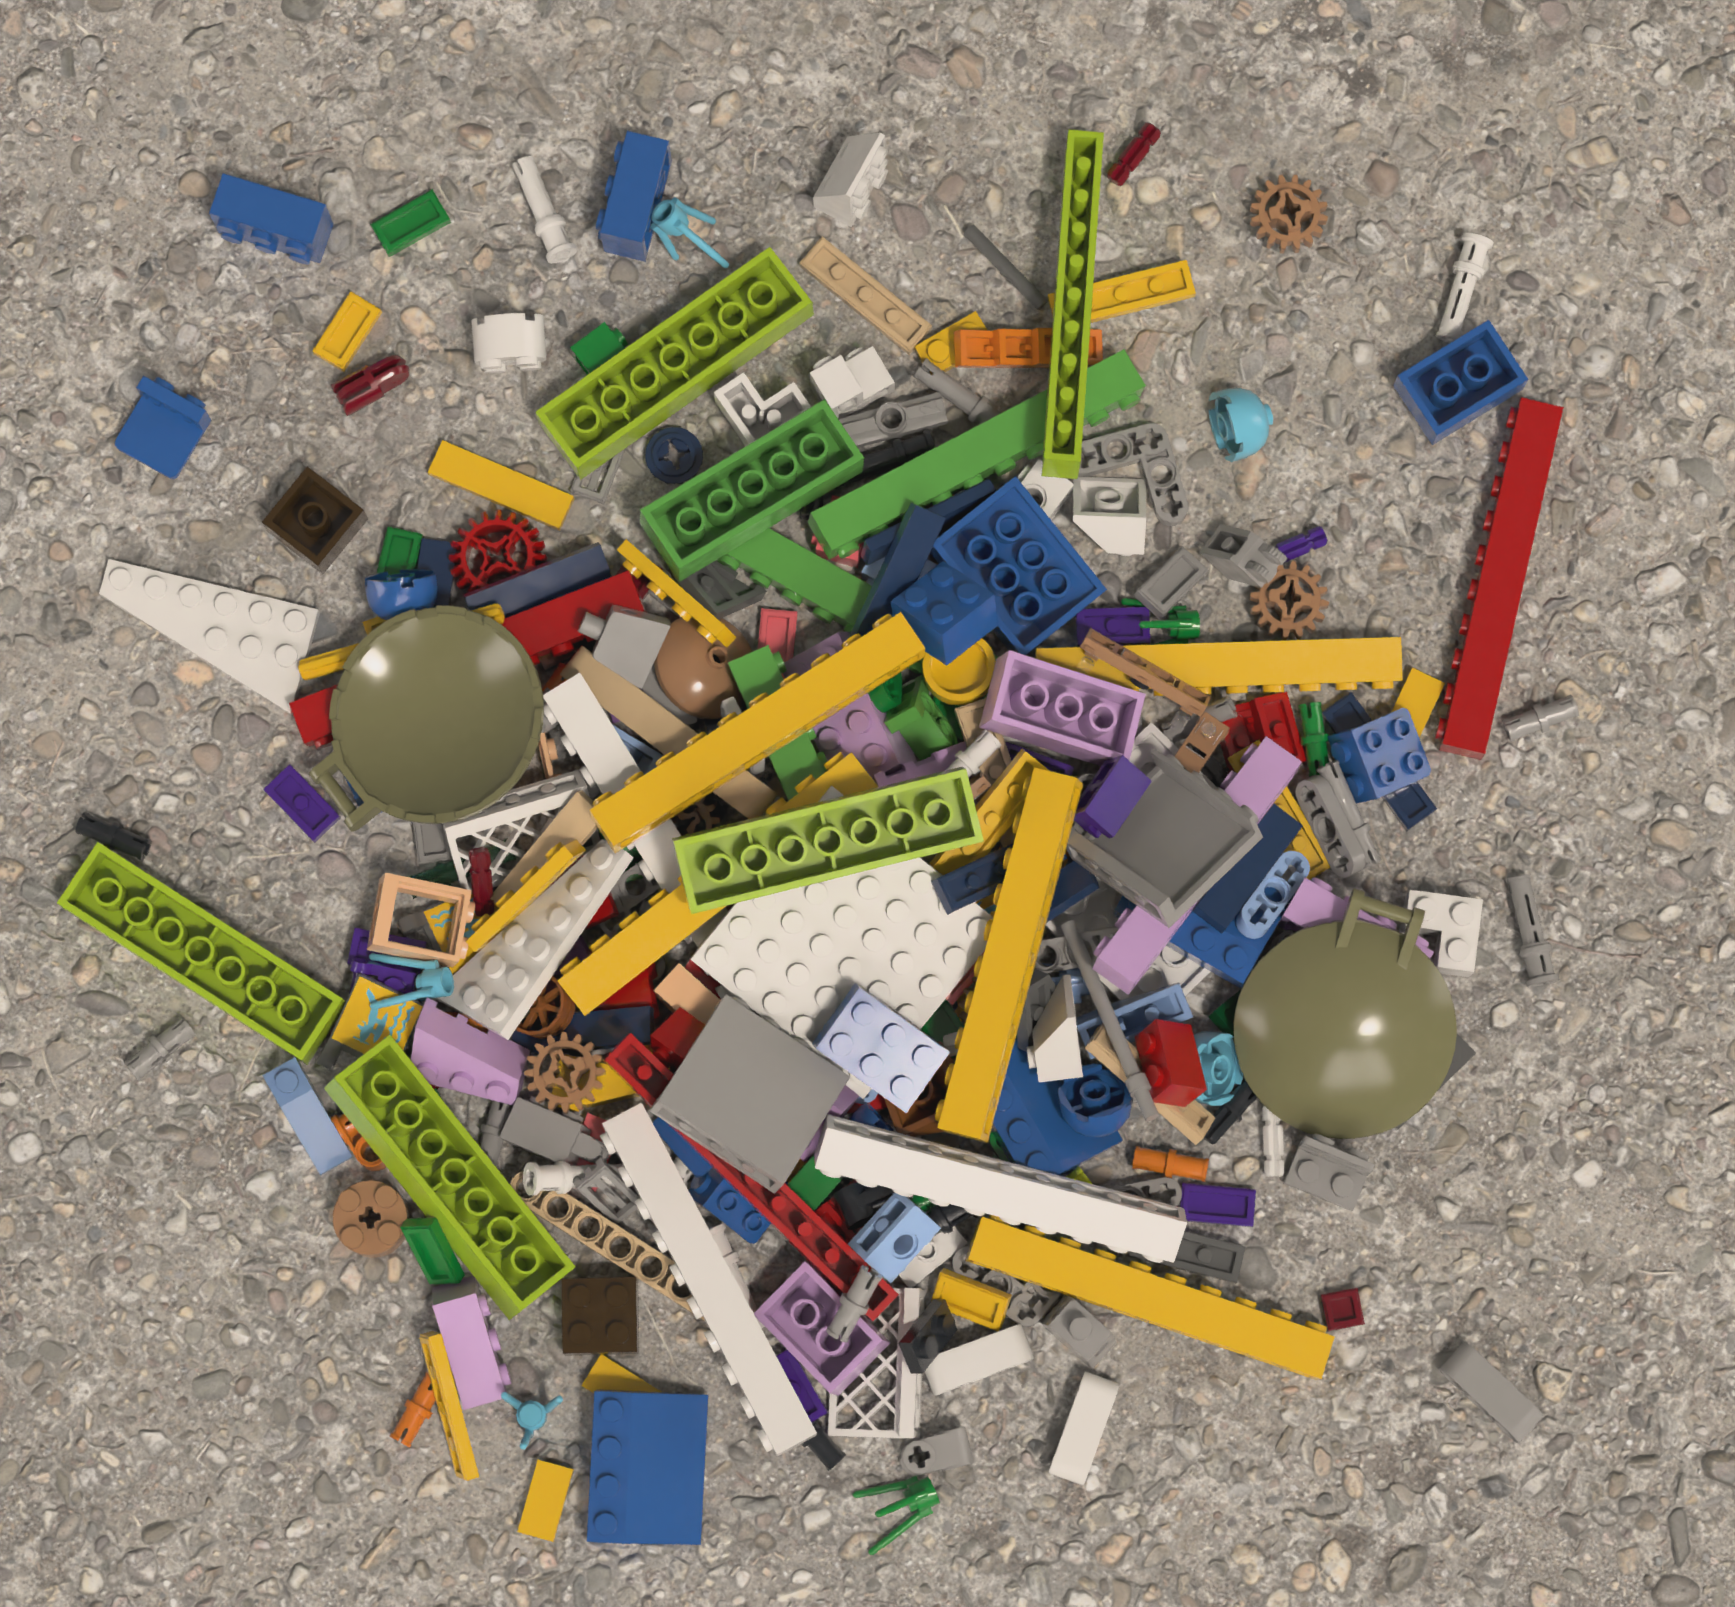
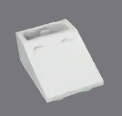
M873 133L847 136L813 197L814 208L852 227L856 218L863 219L871 204V200L868 198L874 187L879 189L888 173V170L885 169L888 160L885 159L888 149L885 148L884 134Z

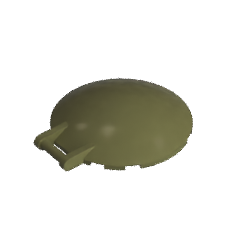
M436 605L435 608L417 611L413 609L394 616L376 627L361 640L342 667L344 671L340 677L337 689H333L330 703L329 719L332 722L333 741L331 742L334 751L313 767L309 772V776L315 784H321L346 818L344 823L351 832L363 827L381 811L410 822L439 824L462 820L489 808L507 794L520 780L528 768L540 740L543 726L544 702L541 682L531 657L518 639L504 626L488 616L467 610L466 608ZM338 770L342 772L364 803L358 808L355 807L332 776Z
M1355 888L1351 892L1342 920L1300 929L1283 938L1279 944L1259 959L1243 984L1234 1016V1043L1237 1059L1245 1080L1256 1097L1267 1109L1287 1124L1309 1134H1319L1335 1139H1355L1383 1133L1397 1127L1418 1113L1431 1100L1444 1081L1453 1059L1457 1037L1455 1008L1448 986L1437 966L1415 944L1424 919L1425 910L1416 907L1410 910L1364 895L1365 891ZM1359 911H1367L1407 924L1405 932L1358 919Z

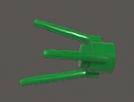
M1123 598L1121 600L1123 605L1145 607L1137 599ZM1186 605L1174 606L1168 612L1172 615H1168L1167 620L1141 621L1139 623L1141 628H1167L1168 636H1174L1172 639L1151 645L1188 644V639H1198L1200 635L1199 613L1197 610H1187Z
M913 1476L904 1481L853 1492L854 1498H861L907 1489L902 1492L903 1499L875 1512L876 1517H882L905 1506H908L910 1512L917 1510L916 1513L868 1550L870 1555L876 1554L920 1519L933 1514L931 1507L940 1504V1501L928 1476L918 1480L917 1476Z

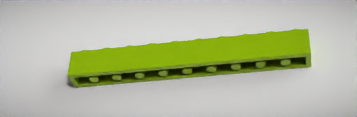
M1068 129L1041 473V476L1078 479L1081 464L1104 132Z

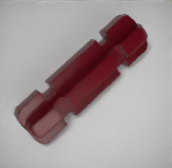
M1147 122L1138 132V137L1135 136L1118 157V163H1114L1108 170L1107 178L1117 186H1122L1129 178V172H1133L1150 151V145L1153 146L1160 138L1161 131L1153 124Z
M486 847L472 848L469 852V860L471 864L472 894L474 895L473 902H475L474 911L478 917H482L487 913L491 916L494 913V900H491V897H493L490 853Z

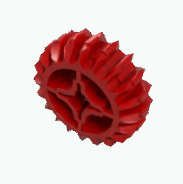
M497 509L494 513V520H489L487 512H482V523L477 524L475 519H468L472 529L470 532L464 528L458 529L457 532L464 541L452 540V548L457 549L460 553L450 554L449 561L459 564L450 570L453 577L462 576L457 582L459 589H465L470 586L467 591L469 593L489 585L487 582H492L498 575L512 576L547 562L545 554L537 553L546 547L543 540L534 541L539 535L538 529L532 528L526 531L529 526L527 518L521 519L516 525L517 516L515 512L511 511L507 519L503 520L502 511ZM503 532L509 534L495 543L488 542L485 539L481 540V538L491 533ZM519 540L527 548V562L524 569H521L517 562L512 559V555L516 550L515 545ZM472 548L476 549L479 555L484 558V562L480 567L481 572L477 578L469 569V557ZM488 552L492 555L495 554L496 556H500L503 552L505 561H507L508 565L506 563L502 564L499 561L495 562L494 565H491L493 564V561L491 559V556H489Z

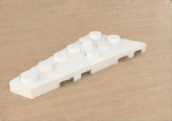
M108 559L99 592L103 598L135 618L140 619L167 638L180 644L186 650L247 686L261 697L279 706L285 712L293 715L289 703L297 700L302 682L298 669L299 661L308 658L320 614L318 609Z
M600 840L453 975L454 989L452 995L436 999L509 1040L633 857L623 849L615 854L606 840Z

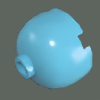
M1238 387L1226 388L1211 393L1209 401L1215 400V408L1208 410L1209 420L1219 450L1226 448L1230 454L1225 456V459L1234 462L1257 453L1265 445L1269 436V425L1273 424V415L1269 405L1263 404L1261 399L1252 391Z
M1201 1031L1194 1034L1207 1090L1195 1100L1206 1105L1222 1106L1233 1098L1234 1095L1229 1093L1232 1091L1234 1084L1241 1085L1244 1076L1237 1059L1235 1043L1232 1039L1234 1036L1223 1032Z

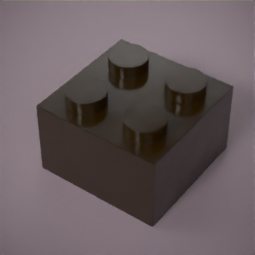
M307 466L264 518L262 524L268 533L323 575L366 523L368 517L360 506Z
M636 1277L561 1279L562 1349L565 1356L639 1354L638 1279Z

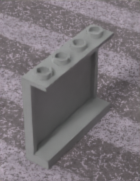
M1153 748L1150 753L1156 766L1146 775L1152 782L1113 838H1107L1101 834L1099 838H1095L1087 832L1082 836L1071 828L1066 849L1072 860L1170 928L1250 851L1263 836L1257 825L1259 819L1252 809L1246 805L1238 806L1223 789H1213L1198 772H1188L1173 755L1169 754L1166 757Z
M725 994L714 1008L713 1014L664 1091L656 1099L649 1111L775 1194L788 1179L850 1076L844 1073L843 1068L831 1059H823L814 1053L807 1042L799 1038L793 1039L781 1031L779 1024L772 1019L761 1018L752 1012L750 1006L742 999Z

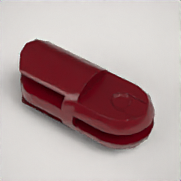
M391 355L371 366L365 365L331 384L330 387L337 394V400L343 406L345 415L350 416L383 398L385 396L384 393L405 382L410 372L409 366L405 365L406 360L401 356Z

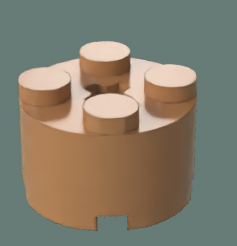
M368 1180L355 1183L340 1193L333 1210V1227L337 1237L347 1248L364 1257L378 1258L394 1252L406 1239L400 1227L406 1219H411L410 1210L404 1198L391 1186L379 1181ZM371 1210L381 1216L380 1220L374 1222V1228H370L367 1223L363 1222V1219L369 1216V1211Z

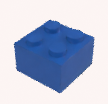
M944 561L891 601L893 617L901 612L924 645L925 652L946 666L998 626L994 594Z

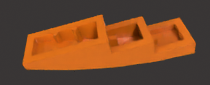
M1052 328L954 331L955 367L1049 368ZM1090 329L1088 367L1103 360L1102 330Z

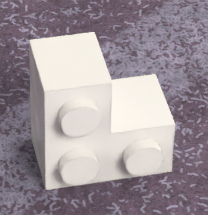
M873 346L866 350L863 347L855 349L846 355L844 359L842 355L834 359L831 356L825 357L813 366L814 370L810 372L812 393L818 403L825 399L838 419L852 416L895 391V382Z
M744 372L714 392L716 405L745 447L811 408L795 382L763 401Z
M1409 890L1405 895L1404 908L1412 910L1416 907L1425 910L1419 934L1437 936L1434 965L1437 966L1441 974L1470 977L1475 969L1483 899ZM1402 923L1401 932H1405L1407 924Z

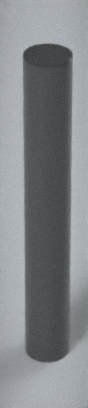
M974 224L965 231L964 235L1037 310H1040L1048 302L1036 287Z

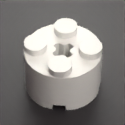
M525 313L496 314L484 316V324H481L477 318L472 319L474 364L479 365L480 369H484V373L490 374L506 372V366L516 365L520 367L521 371L542 369L541 362L547 359L544 316L534 314L535 321L525 320Z

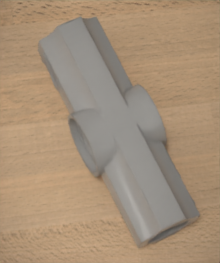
M940 392L900 403L887 402L878 409L839 419L858 448L885 440L892 442L898 438L901 439L907 434L948 424ZM888 415H895L900 418L901 424L895 429H889L882 424V420Z

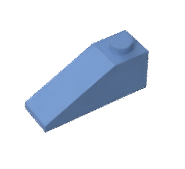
M1179 982L1111 1003L1125 1038L1130 1043L1134 1042L1135 1036L1155 1019L1180 1023L1193 1017ZM1097 1009L1076 1018V1026L1085 1046L1097 1027L1103 1023ZM1087 1050L1090 1059L1095 1058V1057Z
M294 1057L262 1075L320 1175L353 1157L299 1060Z

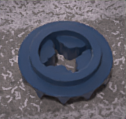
M670 427L659 431L650 439L646 448L645 459L647 467L654 478L663 481L667 485L683 484L685 481L696 476L703 463V450L697 437L690 431L683 428ZM669 443L673 444V448H676L678 453L684 452L685 456L680 458V469L676 470V466H673L672 461L664 460V457L669 456Z

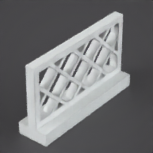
M578 769L512 789L489 808L473 816L449 823H442L460 887L472 890L471 882L467 883L465 876L471 864L469 852L458 848L455 839L466 835H473L479 838L474 848L484 847L486 842L501 848L490 865L493 887L499 886L512 871L499 867L508 852L520 858L526 854L525 851L513 846L520 833L524 832L535 837L534 844L577 791L583 790L589 796L587 785L580 770ZM539 813L550 817L541 832L526 825L531 816ZM507 824L514 827L506 842L491 836L497 826ZM597 829L591 835L593 845L585 847L586 851L581 856H584L600 841ZM460 857L466 859L463 865Z
M893 1288L899 1294L897 1296L899 1297V1312L889 1322L880 1314L877 1318L884 1326L879 1331L884 1334L889 1330L899 1343L925 1310V1290L920 1288ZM897 1321L898 1332L892 1327ZM898 1343L897 1350L887 1359L881 1353L877 1356L883 1363L867 1377L862 1372L859 1375L864 1381L849 1395L845 1391L841 1393L845 1399L839 1405V1396L829 1395L828 1436L920 1439L922 1374L910 1373ZM897 1358V1368L895 1369L890 1363ZM887 1367L896 1376V1387L884 1396L871 1381ZM868 1385L881 1401L865 1414L852 1399ZM894 1395L895 1407L889 1401ZM849 1403L862 1419L851 1429H837L838 1413ZM884 1405L895 1414L894 1431L880 1430L870 1420ZM865 1423H867L873 1430H864L860 1428Z

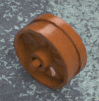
M556 975L551 977V980L556 983L557 987L546 995V986L529 1009L530 1013L525 1022L522 1023L521 1021L516 1028L518 1032L538 1039H545L548 1035L554 1037L562 1033L571 1023L575 1012V1003L559 984L558 980L561 977ZM559 995L561 1001L560 1008L556 1007L553 1001ZM553 1012L558 1013L557 1017L550 1024L548 1015L553 1014ZM539 1015L543 1029L540 1031L530 1030Z

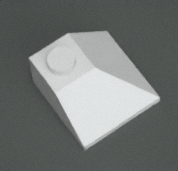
M1078 477V479H1073V522L1107 553L1121 556L1144 555L1146 480L1104 477Z
M1070 974L1062 976L1032 1031L1034 1046H1027L1029 1069L1037 1068L1039 1082L1083 1077Z

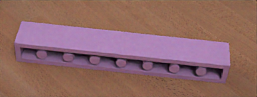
M1267 736L1259 746L1254 743L1250 745L1240 760L1244 763V766L1238 774L1232 770L1219 787L1232 798L1235 804L1240 807L1246 805L1252 809L1259 819L1257 825L1295 776L1302 761ZM1202 897L1170 928L1138 906L1133 911L1126 908L1114 925L1119 930L1112 939L1105 936L1093 952L1097 959L1092 969L1129 995Z

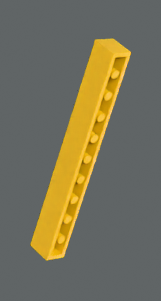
M900 612L894 617L891 614L881 617L872 625V631L862 637L859 633L851 636L842 643L843 649L832 656L826 653L818 657L810 664L812 669L801 676L798 673L788 676L779 684L781 687L779 690L771 695H768L767 692L758 695L749 702L750 708L739 715L736 712L730 713L717 723L719 728L708 735L705 732L695 735L686 743L688 747L676 755L673 751L665 754L655 762L657 767L645 775L640 771L629 777L624 782L626 787L615 794L608 791L595 799L592 803L594 807L590 809L591 818L613 852L616 854L925 656V647L903 614Z
M1401 637L1123 646L1205 694H1212L1211 687H1226V694L1248 693V686H1262L1263 693L1284 692V685L1299 684V691H1321V684L1335 683V690H1357L1358 682H1371L1372 689H1393V681H1403ZM1080 647L1035 649V659L1138 692L1141 689L1129 680V675L1101 659L1095 661L1085 655V650ZM1153 690V696H1163L1162 694Z
M839 752L824 764L828 771L815 779L811 774L794 787L798 792L796 796L788 802L781 797L765 811L767 814H772L817 803L830 786H833L845 796L877 788L878 785L852 752L846 757L842 752ZM680 876L677 878L681 884L671 893L664 888L648 901L651 906L648 911L641 916L635 911L618 924L622 931L612 939L607 934L598 939L589 947L593 953L581 962L578 957H575L562 967L560 971L564 976L558 982L584 1016H586L726 906L691 914Z
M1034 767L1032 776H1027L1022 790V797L1026 798L1022 812H1017L1013 822V833L1016 834L1012 848L1009 847L1006 850L1003 860V869H1006L1003 884L999 883L994 893L993 903L997 905L993 920H988L984 931V941H987L984 955H979L975 964L974 976L978 977L974 992L970 991L965 1001L964 1011L968 1013L964 1028H959L955 1039V1049H958L955 1064L950 1063L946 1072L945 1084L949 1085L945 1100L941 1099L936 1109L935 1120L939 1121L937 1128L944 1132L988 1143L1083 783L1077 777Z
M990 1214L988 1218L981 1217L978 1220L965 1259L967 1262L1314 1380L1322 1379L1335 1336L1326 1334V1326L1307 1320L1305 1326L1291 1322V1314L1276 1309H1271L1269 1314L1255 1310L1257 1303L1241 1297H1236L1234 1302L1220 1298L1222 1291L1205 1285H1200L1199 1290L1185 1286L1187 1279L1174 1274L1165 1273L1164 1278L1150 1274V1266L1135 1261H1130L1129 1266L1115 1262L1116 1255L1100 1249H1095L1094 1254L1080 1250L1081 1243L1064 1237H1060L1059 1242L1044 1238L1046 1233L1037 1230L1033 1226L1025 1225L1024 1229L1020 1230L1009 1226L1010 1224L1002 1221L998 1216Z

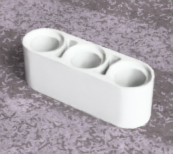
M1018 1324L939 1353L926 1369L925 1374L933 1396H937L1035 1358L1023 1326Z
M1087 1371L1084 1372L1048 1473L1084 1486L1120 1386L1119 1383Z

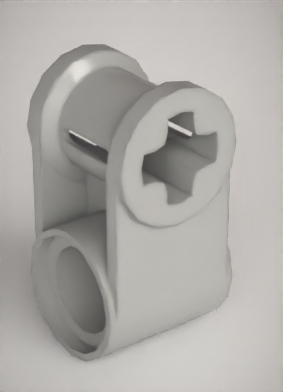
M965 1427L915 1440L907 1444L899 1456L902 1469L911 1475H923L939 1470L946 1471L974 1463ZM913 1448H917L919 1453H925L927 1459L921 1463L922 1468H918L916 1463H910L908 1457L914 1454Z

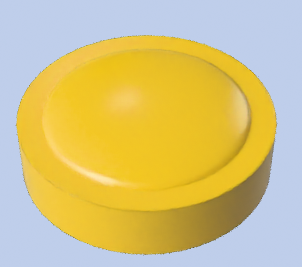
M983 638L947 666L925 652L923 658L925 684L937 699L947 704L967 705L976 702L988 693L996 663L995 656L991 647Z

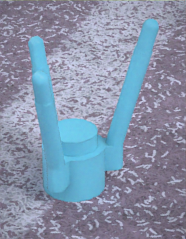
M676 197L672 200H664L655 207L652 213V221L654 223L651 224L650 228L658 234L673 260H678L679 255L668 235L680 236L684 234L723 268L729 267L728 261L688 228L687 214L710 224L716 223L714 217L683 204Z
M376 953L369 955L370 960L424 969L423 973L418 974L416 978L417 991L373 1002L370 1004L372 1010L416 999L422 1002L426 1001L427 997L430 999L447 997L453 993V975L449 968H439L438 960L422 961Z
M507 1392L501 1393V1398L517 1409V1421L525 1429L520 1442L522 1450L526 1449L529 1445L531 1438L534 1436V1431L539 1430L545 1425L547 1414L561 1404L563 1401L562 1396H557L546 1405H542L532 1400L522 1403Z

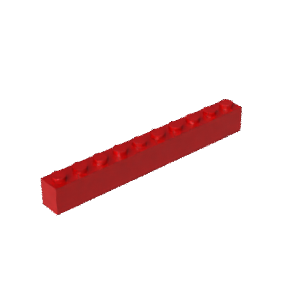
M1521 397L1517 407H1510L1505 428L1511 429L1509 442L1502 441L1498 456V462L1504 463L1501 476H1494L1490 496L1496 497L1493 511L1487 509L1482 526V531L1488 532L1485 545L1479 544L1474 565L1480 566L1477 580L1471 578L1466 600L1472 601L1470 614L1463 613L1458 634L1464 635L1462 649L1455 648L1450 669L1457 670L1454 684L1447 683L1443 697V704L1449 705L1446 719L1439 718L1436 728L1435 739L1441 740L1440 751L1482 760L1486 753L1564 407Z
M628 570L505 618L502 626L511 632L523 645L535 666L540 663L539 657L549 653H552L553 657L561 656L574 650L572 644L585 639L588 644L596 641L578 632L579 625L586 612L606 620L612 605L646 612L633 575ZM338 684L289 703L304 744L309 747L315 745L316 750L332 745V722L329 719L333 689H337Z
M628 1033L603 1059L650 1107L653 1106L674 1075L632 1033ZM668 1124L842 1294L848 1293L862 1265L869 1268L868 1272H870L871 1267L785 1183L774 1194ZM883 1278L879 1281L867 1303L869 1309L864 1316L870 1321H874L899 1295Z

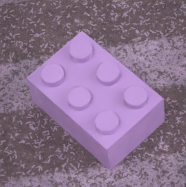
M805 1261L755 1311L754 1315L830 1394L839 1396L890 1342L864 1315L860 1316L849 1336L848 1342H841L840 1335L838 1339L830 1336L826 1329L830 1326L841 1306L839 1300L842 1293L810 1262Z

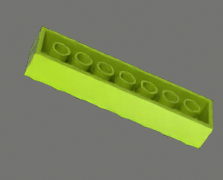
M768 247L537 410L535 414L538 423L581 480L814 315L813 303L772 248Z
M964 767L672 838L691 914L984 842L967 770Z
M99 842L96 843L57 902L59 906L306 1065L309 1064L334 1026L346 1003L337 994Z
M388 1035L345 1068L324 1087L325 1091L427 1218H437L452 1250L508 1320L520 1313L576 1267L391 1035Z

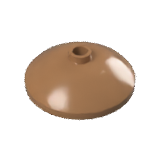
M680 617L670 624V629L654 661L656 676L665 695L680 710L701 719L713 720L722 718V701L733 696L739 708L743 707L745 702L730 671L728 662L753 652L747 639L734 625L721 618L719 621L736 636V639L727 648L718 640L711 644L696 631L700 626L697 621L691 618L686 622ZM713 654L719 658L720 663L714 661Z

